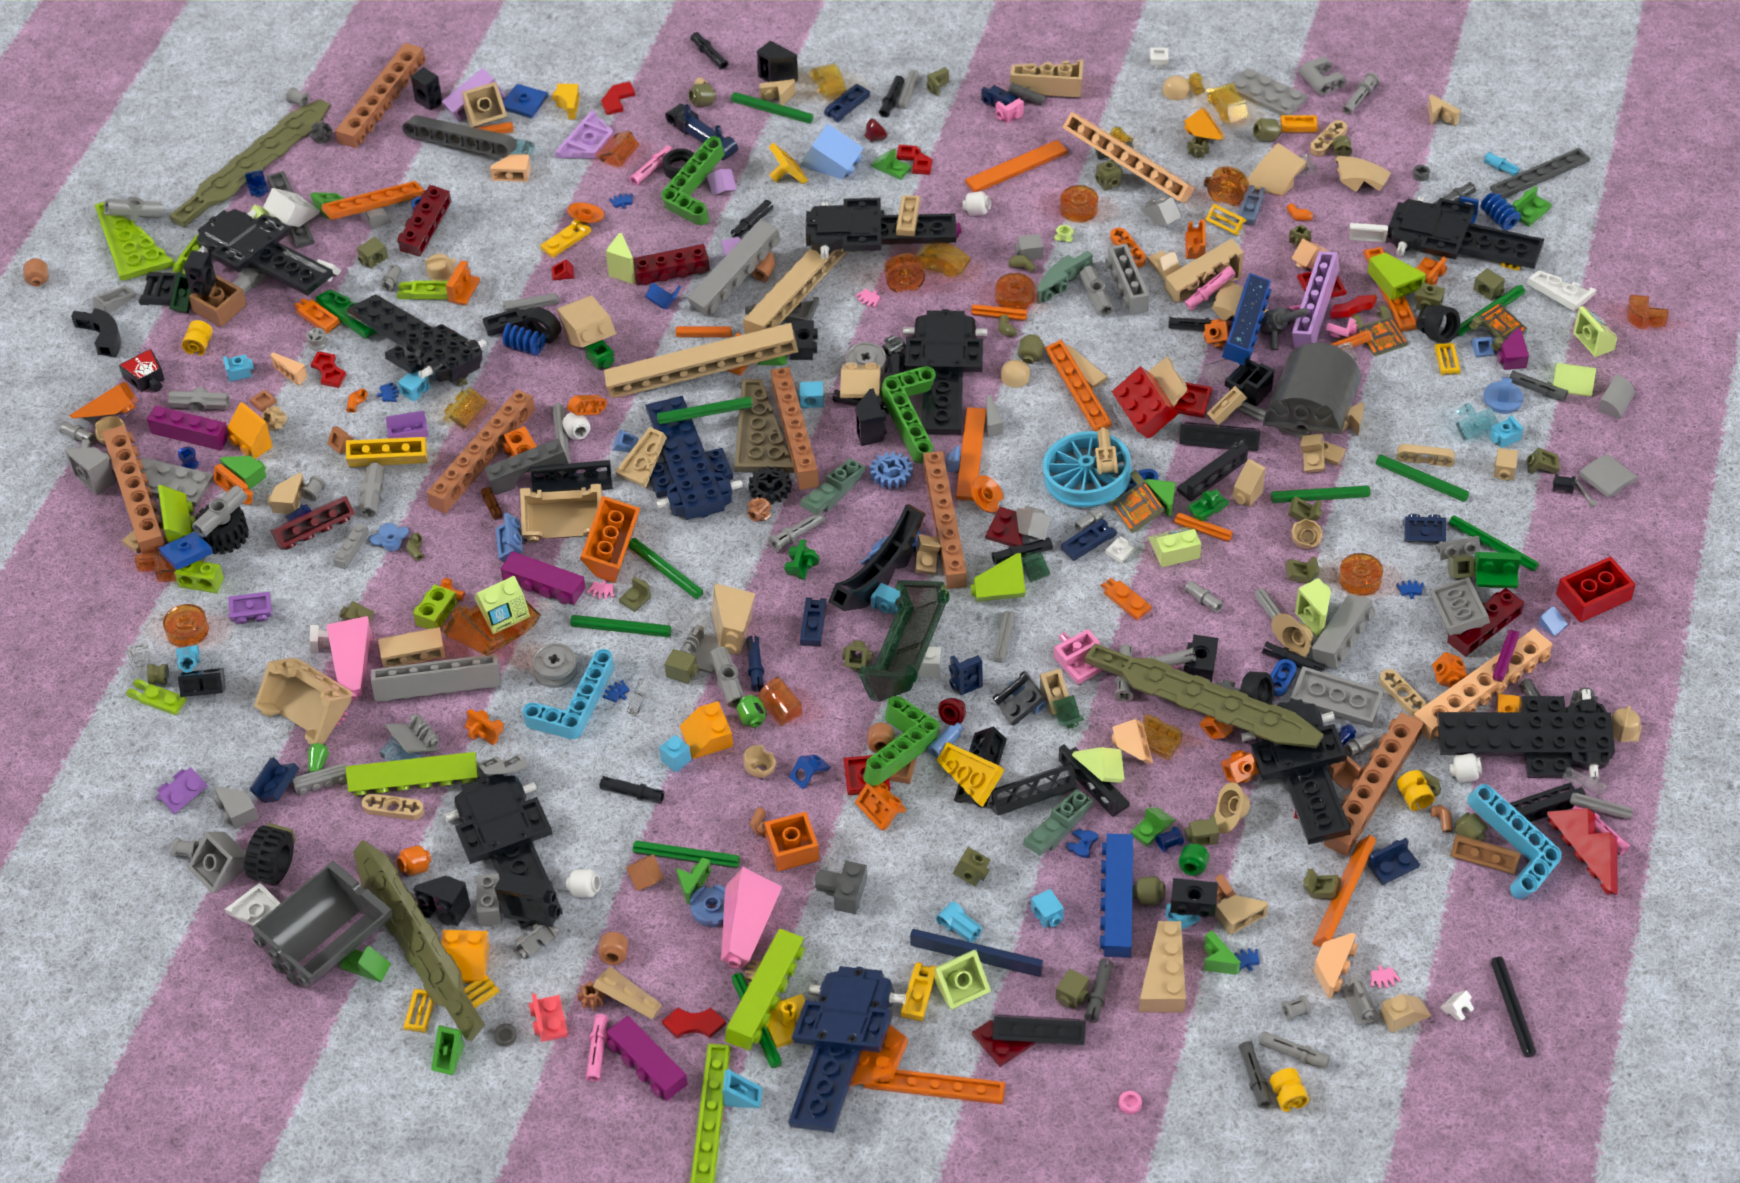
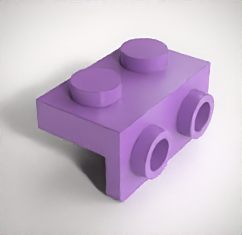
M424 411L386 416L388 439L428 437Z
M270 592L228 597L230 612L228 618L231 622L234 621L235 624L247 623L249 619L261 622L268 620L267 617H272Z
M192 767L186 771L181 769L173 776L175 780L172 783L168 784L166 782L157 789L158 795L155 799L157 801L161 800L172 813L176 814L207 788L208 785Z

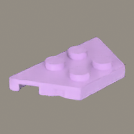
M591 110L555 151V155L557 158H596L614 137V131L605 124L603 119H599L596 116L594 110Z

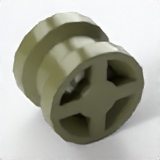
M1341 135L1333 140L1334 155L1336 157H1349L1352 154L1349 137Z
M149 664L147 669L148 683L154 685L156 682H160L162 685H166L167 678L169 677L168 665L161 664L156 666L155 664Z

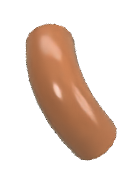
M771 251L755 267L752 272L754 279L766 282L775 269V257Z

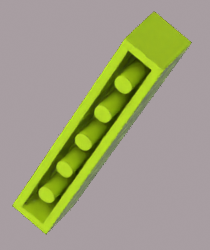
M477 752L345 766L348 792H354V796L366 795L367 790L375 789V793L389 792L388 788L397 787V791L410 790V785H418L420 789L432 787L431 783L440 782V786L453 785V780H461L462 784L475 782L474 778H479Z
M779 928L726 1028L725 1042L751 1051L754 1043H759L762 1036L761 1029L763 1026H768L771 1019V1010H776L780 1001V993H785L789 983L787 979L789 976H794L797 968L796 962L797 960H802L806 948L803 947L804 937Z

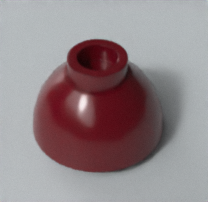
M870 118L866 124L864 136L870 142L873 140L882 141L888 137V133L874 118Z
M956 698L944 699L938 706L939 717L948 725L961 724L966 716L965 703Z

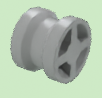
M313 328L307 332L306 338L310 349L318 351L326 347L327 340L323 329Z

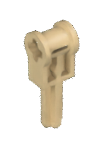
M1102 427L1101 430L1097 431L1099 448H1095L1098 476L1109 472L1118 474L1115 446H1111L1109 430Z

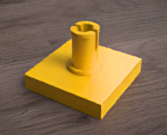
M774 142L769 146V149L780 163L779 166L769 173V176L776 183L787 172L802 184L809 181L792 156Z
M803 994L779 1001L776 1010H771V1019L767 1029L776 1048L793 1043L792 1035L805 1002Z

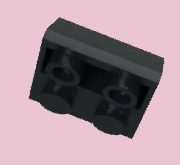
M771 40L756 51L759 78L767 82L792 79L797 82L799 80L797 54Z
M874 388L869 389L856 406V432L861 446L883 442L884 435L887 434L884 423L886 421V413L884 409L881 410L880 408L881 399L879 395L876 396Z
M446 875L417 884L413 888L418 907L424 917L431 918L436 910L440 922L447 926L451 924L458 926L471 906L466 883Z

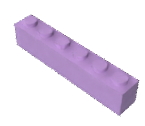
M1318 252L1300 309L1307 308L1309 312L1306 316L1296 319L1292 331L1294 349L1305 344L1316 343L1340 269L1337 252Z

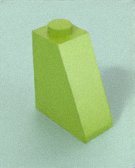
M1386 252L1369 258L1368 274L1391 301L1416 292L1417 289L1420 290L1422 284L1425 283L1426 274Z
M1021 553L1011 556L974 578L973 584H970L971 597L975 596V602L1025 597L1026 591Z

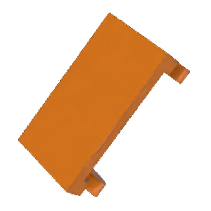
M1200 220L1198 227H1192V221L1188 223V229L1185 231L1186 259H1197L1205 254V220Z

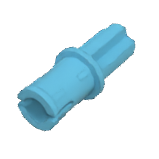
M1488 152L1483 160L1484 163L1497 168V171L1501 169L1513 176L1517 175L1520 170L1518 166L1506 161V158H1500L1491 152Z

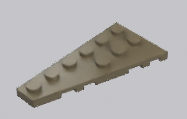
M742 379L741 398L751 397L752 407L739 410L735 472H759V468L766 470L767 466L770 469L777 466L778 471L784 469V472H794L762 379Z

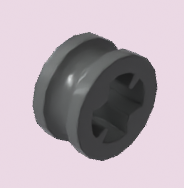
M1417 165L1414 167L1413 178L1415 180L1426 181L1429 178L1430 169L1427 166Z

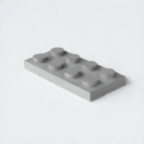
M1246 68L1228 87L1229 92L1279 115H1293L1308 99V95L1249 68Z
M144 457L141 458L144 470L140 472H145L148 484H145V487L150 486L152 495L155 497H159L158 485H164L185 493L188 501H192L193 506H198L214 479V475L211 473Z
M1469 577L1429 590L1449 636L1458 635L1466 630L1480 628L1490 623L1488 614Z
M1303 666L1290 697V702L1302 699L1303 703H1314L1322 713L1333 712L1335 717L1372 727L1384 695V690Z

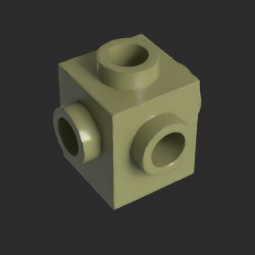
M1112 159L1097 165L1095 179L1103 190L1106 191L1121 185L1123 172L1121 167Z
M1423 283L1421 289H1417L1414 300L1417 301L1416 309L1421 310L1426 306L1442 305L1445 288Z
M853 640V643H849L843 649L842 660H845L844 666L850 667V670L862 671L868 667V664L872 663L873 651H870L871 645H865L866 642L862 640ZM856 651L862 652V658L856 656Z
M967 847L952 874L976 887L980 879L984 881L990 869L987 866L991 859Z

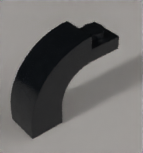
M94 308L92 313L73 311L71 318L75 328L93 330L99 333L94 342L98 355L116 358L121 348V336L115 319L109 313Z

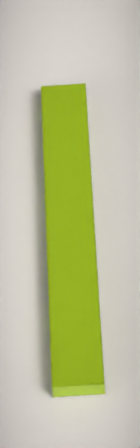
M708 1044L690 1183H715L724 1110L723 1083L725 1070L729 1068L731 1045Z

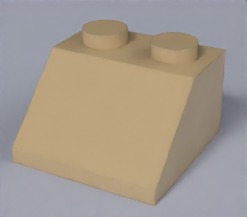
M496 82L462 92L464 110L470 127H477L507 117Z
M848 362L842 365L840 398H863L869 389L874 388L876 396H880L881 365H877L874 362H867L865 365Z

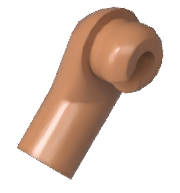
M1443 805L1432 806L1430 808L1431 816L1439 817L1442 832H1452L1451 812Z
M761 807L756 808L750 826L756 835L765 836L763 819L766 811Z

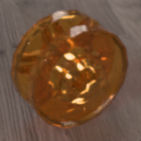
M1221 166L1213 172L1207 185V191L1215 202L1236 206L1244 199L1249 187V181L1246 175L1237 168Z
M1074 185L1066 188L1060 196L1061 215L1066 220L1076 223L1088 222L1094 219L1098 213L1099 197L1097 192L1085 185Z
M903 253L895 255L884 266L886 283L894 292L898 293L904 290L915 291L925 281L923 262L914 254Z
M1008 273L998 279L995 285V301L999 307L1026 310L1033 304L1035 284L1031 278L1021 273Z
M1365 553L1351 554L1342 560L1339 584L1349 594L1362 597L1375 594L1382 584L1383 565L1372 555Z
M194 604L176 606L169 610L163 619V627L168 641L179 648L198 645L204 641L209 632V625L204 610Z

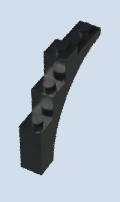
M910 504L905 505L899 520L879 551L852 577L836 583L828 602L843 611L867 608L871 602L872 594L880 583L888 586L895 569L905 568L908 565L914 551L911 547L926 513Z

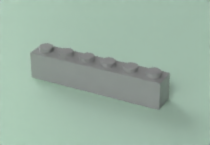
M760 219L687 297L691 307L707 317L715 313L718 307L730 297L731 293L742 284L743 280L754 271L755 267L767 257V254L779 244L781 238L778 229Z
M490 654L371 669V683L375 702H387L400 698L410 699L416 696H431L440 693L450 694L455 691L494 688L501 686V674L498 655Z

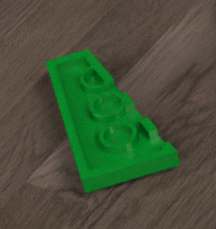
M331 289L315 297L316 303L338 317L342 323L364 339L377 333L348 315L347 308L356 304V302H351L349 297Z

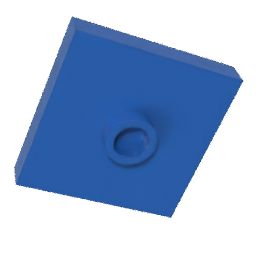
M517 83L503 101L505 111L533 118L548 98V92Z
M192 532L158 548L160 554L176 570L213 554L212 547L196 532Z

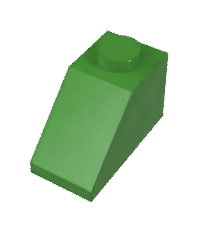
M232 456L220 459L221 464L248 485L249 490L266 478L265 465L252 456Z

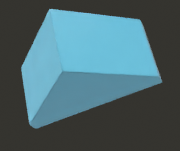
M727 1069L725 1070L723 1083L724 1106L760 1108L763 1087Z

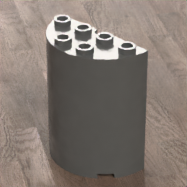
M1309 343L1295 349L1286 360L1265 413L1263 426L1296 429L1298 425H1303L1308 431L1341 434L1361 380L1360 370L1354 359L1342 349L1326 343Z
M332 861L252 926L251 929L255 935L252 939L259 948H263L273 961L271 963L273 968L278 973L283 971L286 974L287 980L293 986L298 984L301 987L310 988L392 919L393 912L391 908L368 889H363L359 882L341 866ZM361 912L364 915L304 966L299 964L303 958L357 913Z

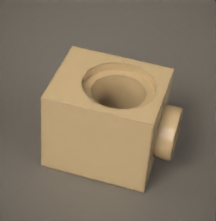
M1498 448L1494 468L1495 478L1514 480L1518 456L1517 450Z

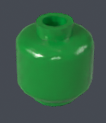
M1187 844L1183 848L1178 860L1180 869L1189 876L1201 875L1204 873L1209 862V852L1200 844Z

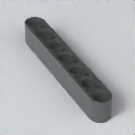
M415 115L402 125V130L408 137L505 158L517 148V141L510 135Z

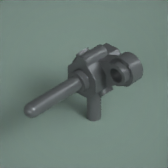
M1277 307L1265 312L1262 322L1259 324H1261L1260 330L1263 334H1271V350H1278V334L1282 333L1288 324L1293 323L1297 318L1306 316L1309 312L1307 308L1294 311L1290 308L1284 310L1282 307Z

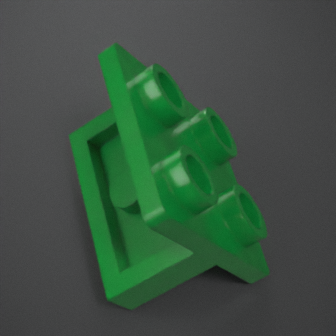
M1475 552L1477 587L1518 588V570L1521 562L1520 553Z

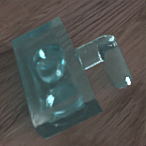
M1466 403L1457 410V414L1464 415L1467 413L1469 417L1455 424L1463 440L1466 441L1490 430L1492 426L1499 422L1491 407L1476 413L1472 404Z

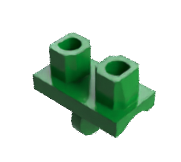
M1217 489L1212 492L1205 491L1200 499L1188 505V510L1193 514L1194 518H1197L1199 521H1205L1207 517L1222 511L1223 508L1229 505V501L1223 498Z
M801 539L798 546L790 547L789 556L794 561L786 562L784 567L788 575H797L798 579L805 580L808 569L812 568V566H817L820 560L816 551L806 546V539Z

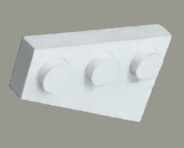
M1540 270L1529 277L1527 284L1535 290L1542 292L1573 311L1582 306L1596 293V289H1583L1579 287L1580 284L1573 282L1569 284L1563 282L1561 277Z
M259 883L224 910L227 915L254 926L276 908L280 902Z

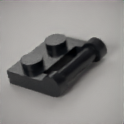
M149 272L146 276L147 282L143 295L139 298V304L170 305L177 273ZM157 282L154 295H151L154 283Z
M1025 670L1019 674L1020 677L1000 694L996 693L992 697L1011 725L1018 724L1046 700L1032 677ZM1026 683L1027 687L1008 703L1005 702V699Z

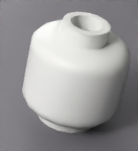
M983 191L968 193L966 199L963 200V209L970 216L986 215L988 210L991 209L990 197Z
M570 412L564 417L562 427L568 437L573 440H581L589 434L590 423L585 415L577 416Z
M1472 753L1455 756L1453 764H1449L1451 777H1456L1459 783L1476 781L1479 779V775L1483 774L1480 757L1476 758Z
M576 869L571 872L570 877L566 880L567 890L575 898L593 897L600 890L601 886L600 877L593 869Z

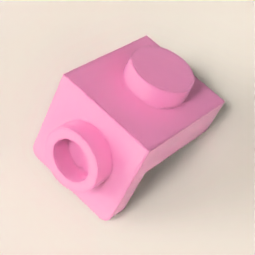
M1017 99L1005 106L999 101L996 103L995 114L999 120H1004L1006 123L1019 119L1024 114V102L1021 99Z
M1350 318L1347 328L1328 323L1326 330L1330 332V336L1341 339V336L1350 337L1355 335L1357 331V320Z

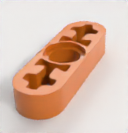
M1119 227L1112 229L1110 233L1111 242L1115 246L1127 244V246L1132 247L1133 249L1130 250V253L1137 268L1143 267L1146 255L1128 232Z
M575 395L569 400L567 410L577 416L599 415L606 408L607 400L599 395Z

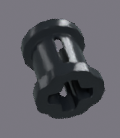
M1555 473L1552 491L1562 490L1573 494L1576 476L1569 478Z

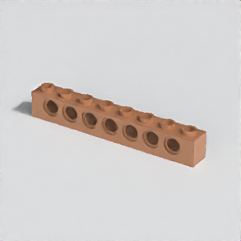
M408 43L402 45L335 130L337 143L357 148L360 143L362 144L365 141L366 135L373 131L374 125L382 119L383 113L390 109L394 99L400 96L401 90L408 86L411 79L410 76L416 73L420 66L425 64L426 57L422 47Z
M790 367L770 370L772 389L799 490L819 487L818 469Z
M517 389L426 492L430 507L445 514L481 474L485 469L484 467H487L503 448L502 443H505L503 434L521 428L534 413L535 405L532 395Z
M125 425L102 431L142 556L159 551L158 548L165 545L164 540H167L164 528H159V526H162L159 514L155 515L154 513L158 511L155 501H150L149 499L153 495L150 486L145 487V484H148L145 472H140L144 468L141 459H136L139 456L136 445H131V443L135 442L132 432H127Z
M943 451L923 453V469L936 537H938L941 546L939 553L946 589L967 587V571Z
M1400 712L1397 719H1392L1388 727L1389 732L1382 735L1379 748H1374L1371 753L1370 763L1364 764L1360 779L1356 778L1351 787L1352 792L1350 795L1346 794L1341 805L1349 823L1351 835L1324 841V846L1348 856L1420 738L1424 722Z

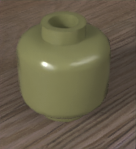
M707 83L694 84L688 93L689 101L695 107L710 106L713 100L716 99V91Z
M1260 118L1253 126V135L1261 142H1273L1281 134V126L1276 119Z
M1028 334L1021 338L1017 354L1023 362L1033 364L1041 360L1044 343L1039 336Z
M1467 812L1455 822L1457 825L1455 832L1457 834L1480 841L1487 838L1485 833L1488 830V826L1477 813L1470 814Z
M1157 876L1140 877L1137 880V884L1132 887L1133 898L1138 899L1141 906L1159 905L1162 899L1166 898L1165 882L1161 881Z

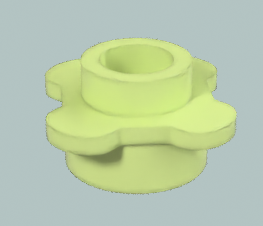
M1060 225L1056 228L1057 234L1054 236L1056 241L1071 242L1073 240L1072 234H1074V230L1070 226Z

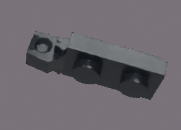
M515 308L484 317L482 320L487 335L491 336L504 332L505 326L508 323L512 324V328L515 325L519 327L524 326V319L534 308L527 310Z

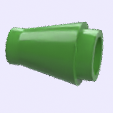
M319 743L311 744V747L308 749V773L322 770L329 755L327 746Z

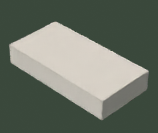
M1350 223L1348 239L1385 243L1388 225Z

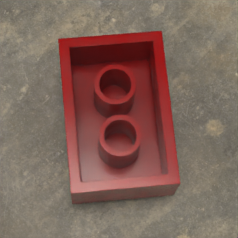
M1141 366L1111 391L1135 429L1146 438L1153 437L1178 415V412L1154 376Z
M1610 556L1560 578L1556 595L1581 623L1632 600L1636 584Z

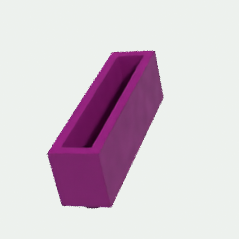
M156 405L147 418L151 434L220 451L228 441L229 433L225 422Z
M513 551L500 568L502 580L515 576L519 586L525 591L538 592L541 596L545 598L552 597L562 604L575 605L586 588L584 576Z
M628 1015L606 1031L607 1045L614 1053L618 1051L622 1055L621 1059L628 1068L632 1066L636 1070L637 1077L643 1083L647 1081L651 1085L650 1088L656 1097L662 1096L668 1101L688 1085L686 1073Z

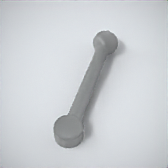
M1576 477L1575 485L1588 500L1589 506L1596 507L1597 501L1590 498Z

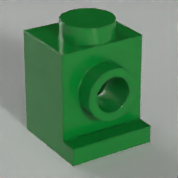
M603 340L585 346L586 358L598 370L611 367L614 362L613 350Z

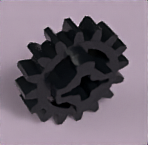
M767 466L766 470L759 468V473L753 472V477H749L748 487L751 497L764 498L770 501L772 505L775 500L780 503L782 497L788 498L787 493H791L792 483L789 473L784 474V469L778 471L777 466L773 469Z

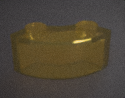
M835 63L813 67L810 71L811 78L818 85L819 94H822L823 99L842 95L846 92L843 77Z
M1226 83L1207 89L1208 102L1217 110L1222 121L1232 123L1250 117L1246 101L1238 95L1234 83Z
M946 243L923 244L914 256L924 269L939 271L950 278L962 274L971 260L962 250Z

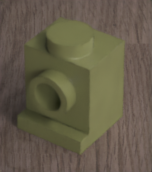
M1210 815L1208 820L1199 819L1189 822V827L1185 828L1186 840L1202 846L1218 844L1219 830L1215 815Z

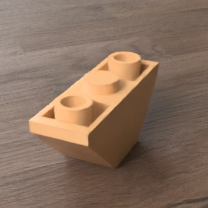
M1354 933L1323 942L1316 958L1314 973L1326 995L1330 998L1333 997L1334 991L1339 993L1343 980L1340 978L1342 973L1347 975L1351 962L1347 961L1348 955L1354 957L1358 944L1355 943L1356 934Z

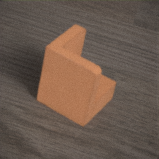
M1347 756V761L1330 764L1327 768L1330 777L1344 790L1352 786L1356 778L1360 779L1362 768L1349 756Z
M654 854L637 860L626 867L637 891L652 886L664 878Z

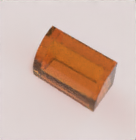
M631 131L616 133L598 153L597 157L603 163L614 167H621L637 149L639 143Z
M779 676L770 680L760 691L758 697L762 699L765 708L780 726L802 715L801 702Z

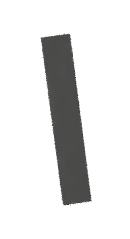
M1577 148L1490 186V190L1495 195H1502L1505 199L1590 162V157L1580 148Z
M284 171L266 176L271 190L275 188L293 193ZM307 223L300 227H290V234L297 249L315 244Z

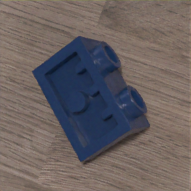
M993 85L990 89L986 87L981 89V100L986 105L996 107V103L1000 101L1003 105L1007 106L1015 100L1021 99L996 85Z
M1420 514L1405 516L1403 520L1404 542H1446V517H1441L1438 514H1431L1428 517H1420Z
M955 655L950 657L948 668L951 679H949V683L954 691L957 690L960 696L983 687V666L979 655L968 658L960 663Z
M274 757L270 758L251 785L250 791L261 802L279 801L300 768L295 763L281 765Z
M1407 838L1400 841L1395 840L1389 846L1383 849H1376L1370 854L1368 867L1382 885L1420 867V863L1408 849L1409 841Z

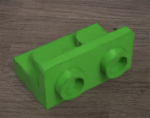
M1536 186L1531 190H1527L1519 200H1515L1512 204L1516 212L1521 214L1519 221L1528 227L1552 206L1551 203L1537 196L1538 188Z

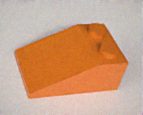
M123 382L69 416L72 419L113 415L120 412L125 414L136 408L134 404L138 402V399L128 384Z

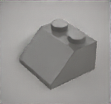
M96 447L67 448L65 450L73 475L96 495L116 483L115 471L110 465L111 459L106 452L102 453Z
M225 831L206 832L187 868L212 893H215L244 871L246 852Z

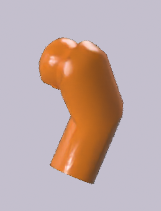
M1290 203L1286 207L1287 211L1296 221H1310L1313 217L1311 211L1308 209H1298L1294 203Z
M360 388L349 395L346 408L347 413H355L357 405L367 399L368 392L366 389Z
M443 578L440 586L454 591L457 600L463 601L465 591L455 590L452 580L450 578Z

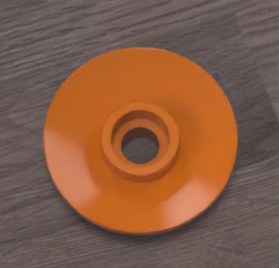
M578 202L568 206V214L574 219L582 221L583 224L599 222L604 218L603 210L593 204Z
M985 475L978 476L973 480L971 494L975 503L985 512H997L999 501L1004 499L1003 492L998 483Z

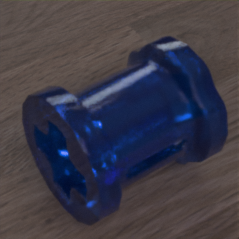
M188 446L179 450L178 457L182 461V467L196 469L199 466V462L195 458L196 451L194 448Z
M1177 826L1172 827V830L1169 832L1155 835L1156 843L1163 853L1167 852L1170 847L1184 844L1183 835Z

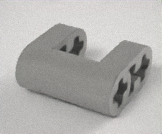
M1325 56L1306 62L1299 70L1301 76L1319 96L1340 89L1347 82V79L1340 72L1325 77L1322 75L1329 72L1333 66L1331 61Z

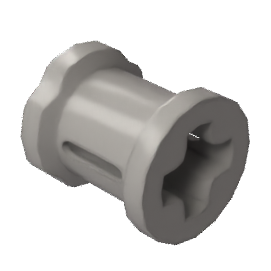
M291 87L286 94L287 102L297 103L299 107L305 106L310 100L309 93L299 92L294 87Z
M312 475L308 485L301 489V495L306 499L316 501L318 493L325 489L326 483L321 477Z
M176 837L171 845V855L173 857L178 855L186 856L192 859L199 846V842L195 840L192 842L183 841L181 838Z
M1301 995L1299 999L1291 1002L1284 1001L1281 1004L1282 1011L1289 1022L1299 1015L1311 1014V1006L1305 995Z

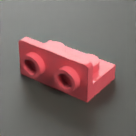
M536 993L531 994L533 1002L529 1003L531 1016H536L537 1020L532 1022L535 1036L540 1035L541 1042L567 1037L568 1033L560 995L537 999Z

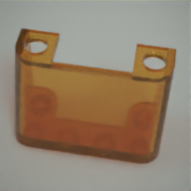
M526 601L530 618L496 634H492L478 605H475L470 611L467 606H458L451 615L453 617L444 625L443 634L484 656H489L527 633L538 622L541 614Z

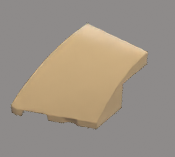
M1277 143L1253 170L1244 183L1243 188L1249 189L1250 185H1254L1255 190L1259 191L1263 187L1266 188L1265 193L1283 196L1294 187V178L1306 167L1307 161Z
M1337 156L1335 162L1339 164L1337 170L1340 174L1341 182L1355 192L1358 191L1364 181L1380 191L1391 172L1383 167L1363 159L1348 156Z
M1227 281L1219 289L1212 309L1222 320H1229L1235 315L1243 287L1232 281Z
M1167 356L1148 372L1154 376L1172 405L1175 406L1177 401L1186 393L1187 387L1185 380L1175 371L1172 360Z

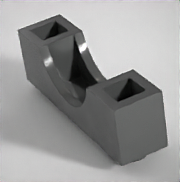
M558 438L484 468L495 495L515 489L517 480L523 474L531 471L530 467L569 463Z

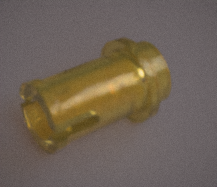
M1197 72L1192 73L1188 80L1192 84L1195 95L1205 92L1202 83L1203 77Z
M1115 126L1110 132L1112 136L1123 143L1133 142V138L1126 134L1122 127Z

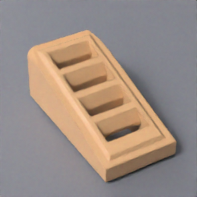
M271 353L270 356L275 369L297 385H300L305 380L307 373L304 364L279 354Z

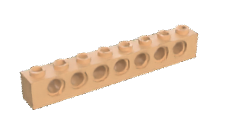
M1071 112L1062 127L1179 202L1186 203L1195 189L1189 183L1079 114Z
M1536 629L1525 634L1517 641L1502 682L1495 681L1492 678L1500 656L1499 653L1415 712L1413 718L1424 722L1422 734L1430 741L1435 737L1439 738L1438 712H1475L1479 705H1486L1496 693L1502 694L1507 685L1517 683L1524 673H1531L1538 663H1545L1550 658L1552 643Z

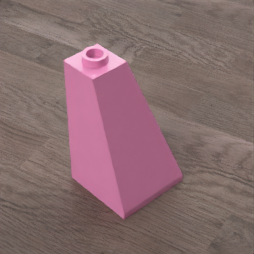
M368 616L326 625L337 683L353 692L351 701L363 695L372 641V630Z
M744 867L739 870L725 887L721 960L735 969H743L750 961L782 889V886Z

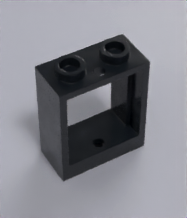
M503 872L494 888L504 918L552 927L556 919L561 915V906L559 905L552 881ZM519 897L537 900L540 904L521 901Z

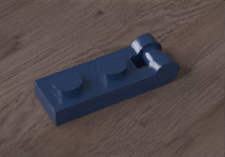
M856 83L828 105L824 110V115L827 117L831 116L834 121L839 123L848 113L870 97V91Z
M1100 519L1063 542L1061 550L1075 561L1100 544L1115 537L1117 531L1113 527H1109L1104 519Z
M806 597L800 645L821 646L827 598L812 600L811 597Z

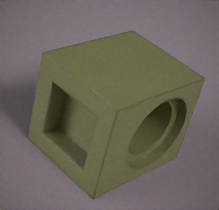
M375 237L357 247L358 261L361 265H366L370 269L388 258L386 246Z
M1486 268L1475 277L1473 290L1481 295H1485L1487 299L1492 301L1496 296L1499 298L1504 293L1505 279Z

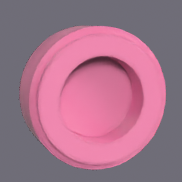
M1126 1091L1119 1097V1108L1126 1114H1135L1142 1107V1098L1134 1091Z

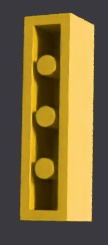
M425 437L346 440V461L349 467H365L373 462L379 465L428 463V444Z

